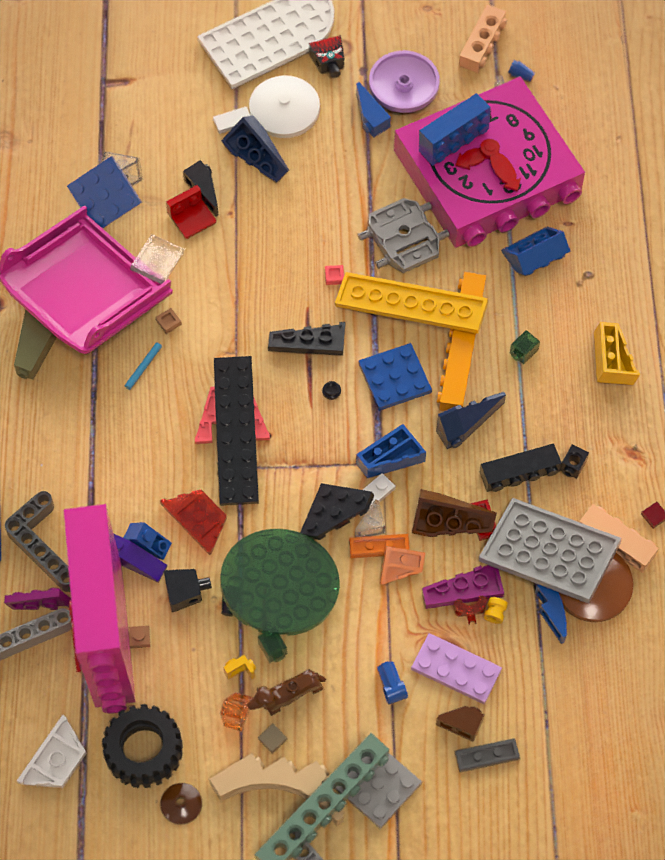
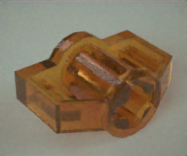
M235 692L224 700L220 713L224 727L242 731L249 714L247 704L253 697ZM231 701L245 703V706L232 703ZM225 716L240 719V722L226 719Z

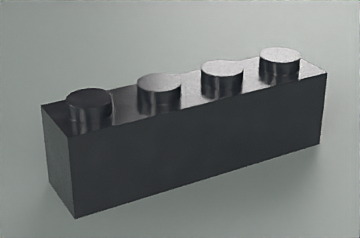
M553 443L482 463L479 472L486 491L497 492L510 485L514 487L524 481H536L545 475H556L560 472L562 462Z

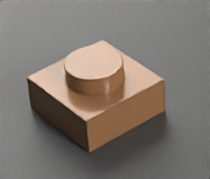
M172 308L155 317L157 323L166 334L182 325L181 320Z
M149 625L129 627L130 649L151 647Z

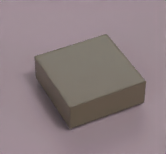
M272 724L258 737V740L271 753H274L287 741V737Z

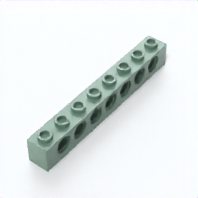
M370 733L255 853V860H290L292 857L294 859L297 858L303 851L302 846L306 842L311 843L318 835L317 831L320 827L325 828L331 822V816L336 811L339 813L346 806L347 803L345 801L350 796L354 797L360 791V785L364 781L368 782L375 775L374 770L378 766L383 767L387 763L390 749ZM371 757L373 762L365 764L362 758ZM354 771L359 776L356 779H351L348 777V773ZM340 786L345 791L342 794H336L333 789ZM326 801L330 804V807L328 809H321L319 804ZM307 817H313L316 821L314 824L308 825L304 820ZM293 832L301 834L298 840H292L289 836ZM279 847L286 849V853L282 856L275 853V850Z

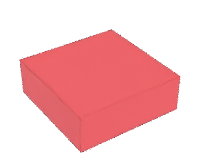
M343 265L325 266L326 285L342 284L344 278Z

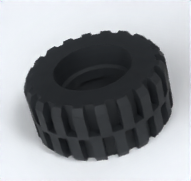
M141 704V708H135V705L129 707L130 710L127 712L121 710L118 712L119 717L117 719L113 717L109 721L110 727L105 728V738H102V751L108 768L116 779L119 778L121 780V783L125 785L130 783L134 788H139V785H144V788H151L150 784L155 782L156 785L162 784V779L166 778L168 780L172 776V771H176L179 767V760H182L183 742L176 721L170 718L169 713L165 710L161 712L159 707L154 705L151 709L148 708L147 704ZM143 730L158 734L162 740V748L156 757L147 762H134L125 756L123 747L126 740L132 734Z

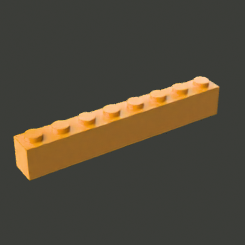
M464 272L463 279L459 278L458 289L461 290L460 293L483 297L486 275ZM450 329L449 337H452V341L447 343L446 353L449 354V357L444 359L443 370H446V373L441 375L440 386L443 387L442 392L438 391L437 403H440V411H446L458 405H461L463 408L476 333Z

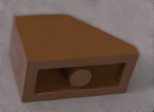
M463 706L438 715L436 725L474 742L483 722L484 714L476 707L471 706L469 708Z

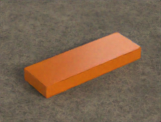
M408 534L349 538L351 558L384 556L386 546L410 550Z

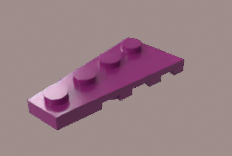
M486 565L483 567L478 566L473 571L465 574H457L455 578L450 580L444 579L423 587L422 594L425 608L430 609L489 600L490 597L503 598L504 589L499 569Z

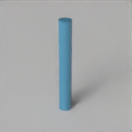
M157 342L154 344L124 385L125 388L131 390L162 348L161 344Z

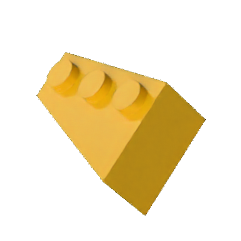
M600 322L594 331L597 382L634 385L640 373L634 366L633 356L628 352L627 342L619 324Z

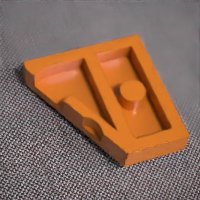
M386 546L380 584L384 585L421 573L423 571L425 552Z

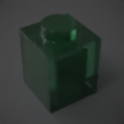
M526 330L511 344L510 354L513 359L525 364L539 350L540 341Z
M276 628L258 636V644L269 663L273 661L279 662L285 658L287 647Z

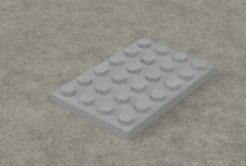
M512 498L481 552L479 561L589 604L621 544V538Z

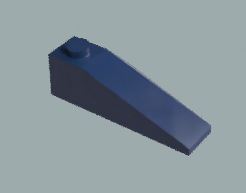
M254 115L242 117L221 140L231 154L240 157L246 161L245 163L254 166L262 174L275 182H279L289 171L266 130Z
M505 392L485 397L480 403L471 401L467 407L462 408L461 405H458L438 414L436 432L446 449L459 447L505 403Z

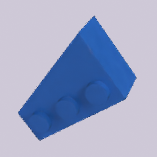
M404 424L356 454V465L367 478L426 461V451Z

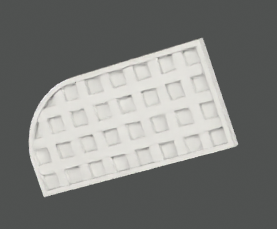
M273 0L199 35L198 41L231 89H234L308 53L309 43L327 39L334 23L332 0Z

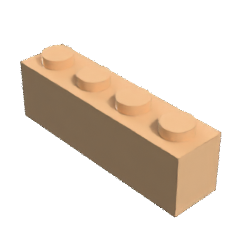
M593 504L580 520L582 524L620 537L621 544L616 553L625 562L642 573L657 554L659 548L656 547L654 542L644 539L636 530L629 529L620 519L613 518L600 506L597 507Z

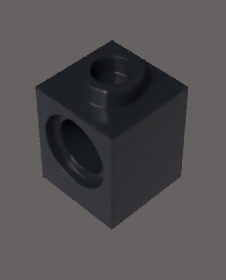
M572 444L562 461L560 471L568 477L577 479L588 460L589 452ZM570 461H575L578 465H572Z

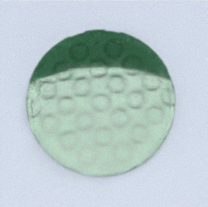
M266 529L242 538L226 555L220 574L222 596L232 614L246 626L249 625L257 629L258 632L274 636L275 634L297 635L317 627L330 615L336 604L340 589L339 573L334 560L327 550L309 536L287 529Z

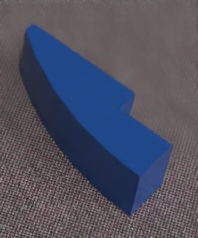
M537 584L535 593L543 603L539 612L559 642L563 644L567 637V622L559 592Z

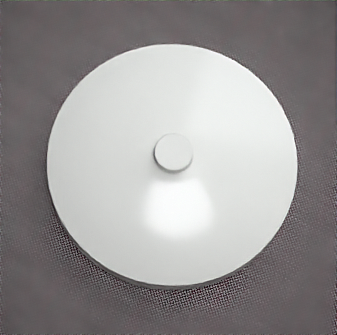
M277 76L257 86L251 95L249 109L250 115H254L268 135L277 138H291L299 136L313 127L319 117L320 101L315 89L306 81L292 76Z

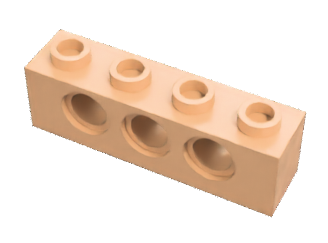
M488 4L486 5L460 54V67L476 73L479 72L481 67L484 68L487 62V55H491L494 42L499 40L501 28L504 29L507 24V19H505L506 11Z

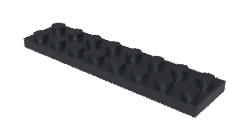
M252 356L214 358L220 506L259 504Z

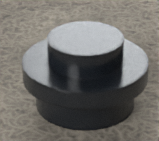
M329 381L323 386L322 393L325 398L334 400L341 395V387L338 383Z

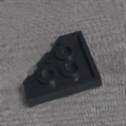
M321 483L300 534L305 538L321 540L331 530H338L350 523V519L367 513L374 494L372 491Z

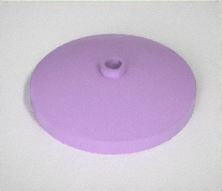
M395 51L384 55L373 65L369 75V88L374 99L383 107L395 112L407 113L423 109L435 99L439 90L440 78L437 68L427 57L413 51Z

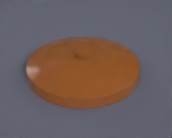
M615 553L590 603L588 604L559 592L564 609L572 616L587 622L610 620L619 615L629 603L633 593V576L625 560Z

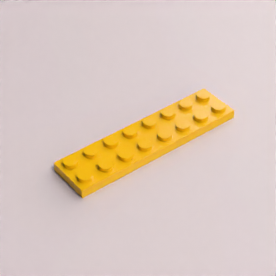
M345 272L335 301V306L339 308L479 334L488 305V298L349 272Z

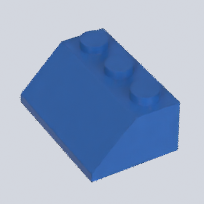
M546 226L501 249V251L517 273L527 276L534 273V270L539 267H546L551 261L565 257V254L570 252V248L563 231Z

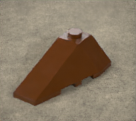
M421 489L412 533L427 537H437L438 535L449 534L451 536L457 533L493 532L497 512L441 493Z

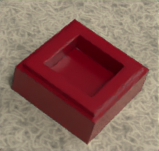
M655 502L641 513L653 529L665 521V510L658 502Z

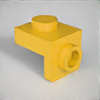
M245 655L238 659L233 658L229 660L223 667L224 674L228 680L245 670L251 679L255 678L256 666L251 659L247 660Z

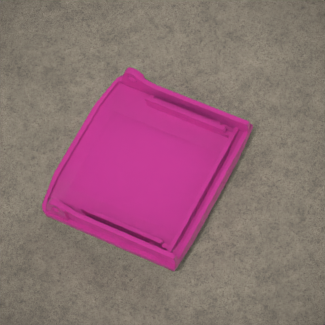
M85 205L19 249L8 248L0 259V282L9 294L58 339L83 354L90 353L173 293V290L170 288L171 280L168 279L163 282L94 222L87 215V207Z

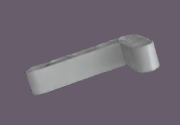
M65 608L58 609L0 634V660L72 629V621L69 610ZM64 617L68 618L65 623L59 622ZM45 625L50 626L46 631L40 630ZM24 634H31L28 639H22ZM5 642H12L9 647H3Z

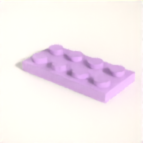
M429 633L411 670L485 705L502 667Z

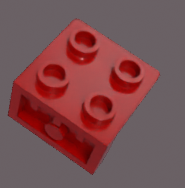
M198 185L166 201L168 215L186 239L216 223L215 217L202 201L201 189Z

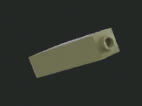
M26 309L14 367L17 375L21 378L34 380L57 337Z

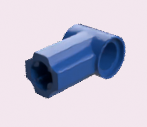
M388 661L378 666L377 670L384 686L383 691L387 703L392 704L407 699L406 686L400 680L394 662Z

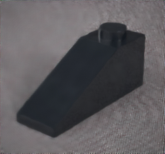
M199 160L183 170L184 181L190 188L198 185L201 189L202 201L214 216L217 217L219 213L211 175L212 170L207 164L204 165Z

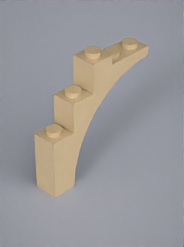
M253 753L209 780L210 785L221 802L240 793L261 789L282 790L308 799L328 778L329 773L323 764L319 765L316 760L295 774L297 771L291 760L288 762L285 757L263 769L265 766L259 757L255 758ZM323 801L319 804V807L321 809H328L330 804ZM343 809L339 813L336 811L331 816L332 822L336 826L344 822L343 815L345 812Z

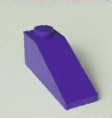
M114 534L121 565L159 583L168 565L133 542Z

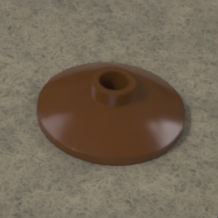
M174 784L167 788L161 797V811L164 817L174 824L190 823L197 818L201 811V795L190 784ZM180 798L185 800L182 805L177 804V800Z

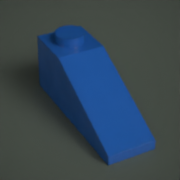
M360 82L356 83V95L363 123L362 126L365 132L370 133L374 138L391 127V117Z

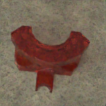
M481 595L478 598V602L472 606L464 604L461 599H457L453 604L454 613L458 617L467 616L468 625H470V622L477 624L475 615L484 612L488 598Z

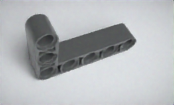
M41 491L5 521V529L9 538L63 591L71 592L70 582H63L65 578H69V566L32 531L35 526L54 510V503L50 493ZM48 501L46 505H40L41 502ZM34 514L31 518H26V515ZM14 526L19 527L17 530L11 531ZM32 539L30 543H24L25 540ZM39 552H45L43 556H37ZM52 565H59L54 570L50 569Z

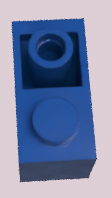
M145 522L130 523L123 537L161 560H164L172 542Z

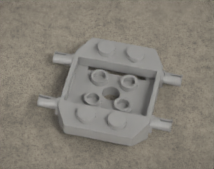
M403 198L369 214V226L367 230L358 233V237L361 241L365 238L373 237L385 256V258L375 261L378 269L390 264V266L405 273L439 257V241L450 235L447 229L437 233L434 227L427 221L424 212L432 209L430 202L420 206L417 201ZM401 229H406L409 232L407 234H401L399 231ZM428 238V241H425L399 254L396 253L398 251L404 250L406 247H409L415 243H419L422 240Z

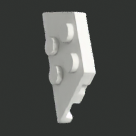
M64 715L61 716L17 779L20 785L63 788L87 754Z

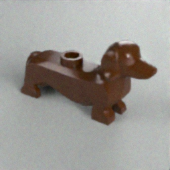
M308 669L271 689H267L266 686L259 687L255 696L247 704V708L249 710L264 708L273 716L281 711V707L290 705L306 693L312 691L313 694L324 690L321 682H325L326 678Z

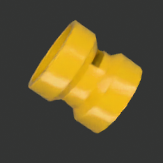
M490 597L487 604L489 608L485 611L484 619L494 624H502L504 620L503 612L506 611L508 603L501 598Z

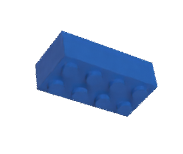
M477 93L419 130V152L432 166L437 162H442L448 155L457 152L460 147L466 143H471L474 138L488 131L491 107Z

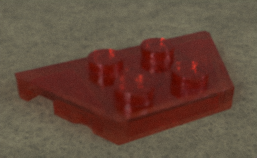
M199 489L189 494L177 495L176 498L166 500V498L160 500V504L209 555L212 554L227 520V515L204 491Z

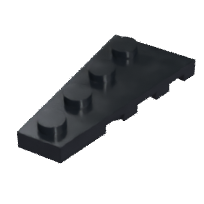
M346 321L339 322V325L330 326V324H323L322 327L318 328L308 326L296 331L294 329L271 331L269 334L268 351L343 355Z

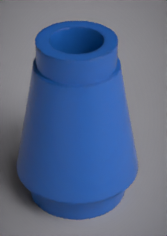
M516 60L513 61L508 71L512 77L518 78L521 76L523 80L531 82L535 74L521 61L517 62Z

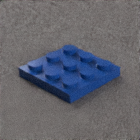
M113 156L67 185L80 208L85 205L87 207V215L102 229L142 203Z
M411 343L359 360L358 364L379 411L432 393V388Z

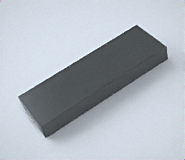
M515 738L455 751L460 773L520 760Z

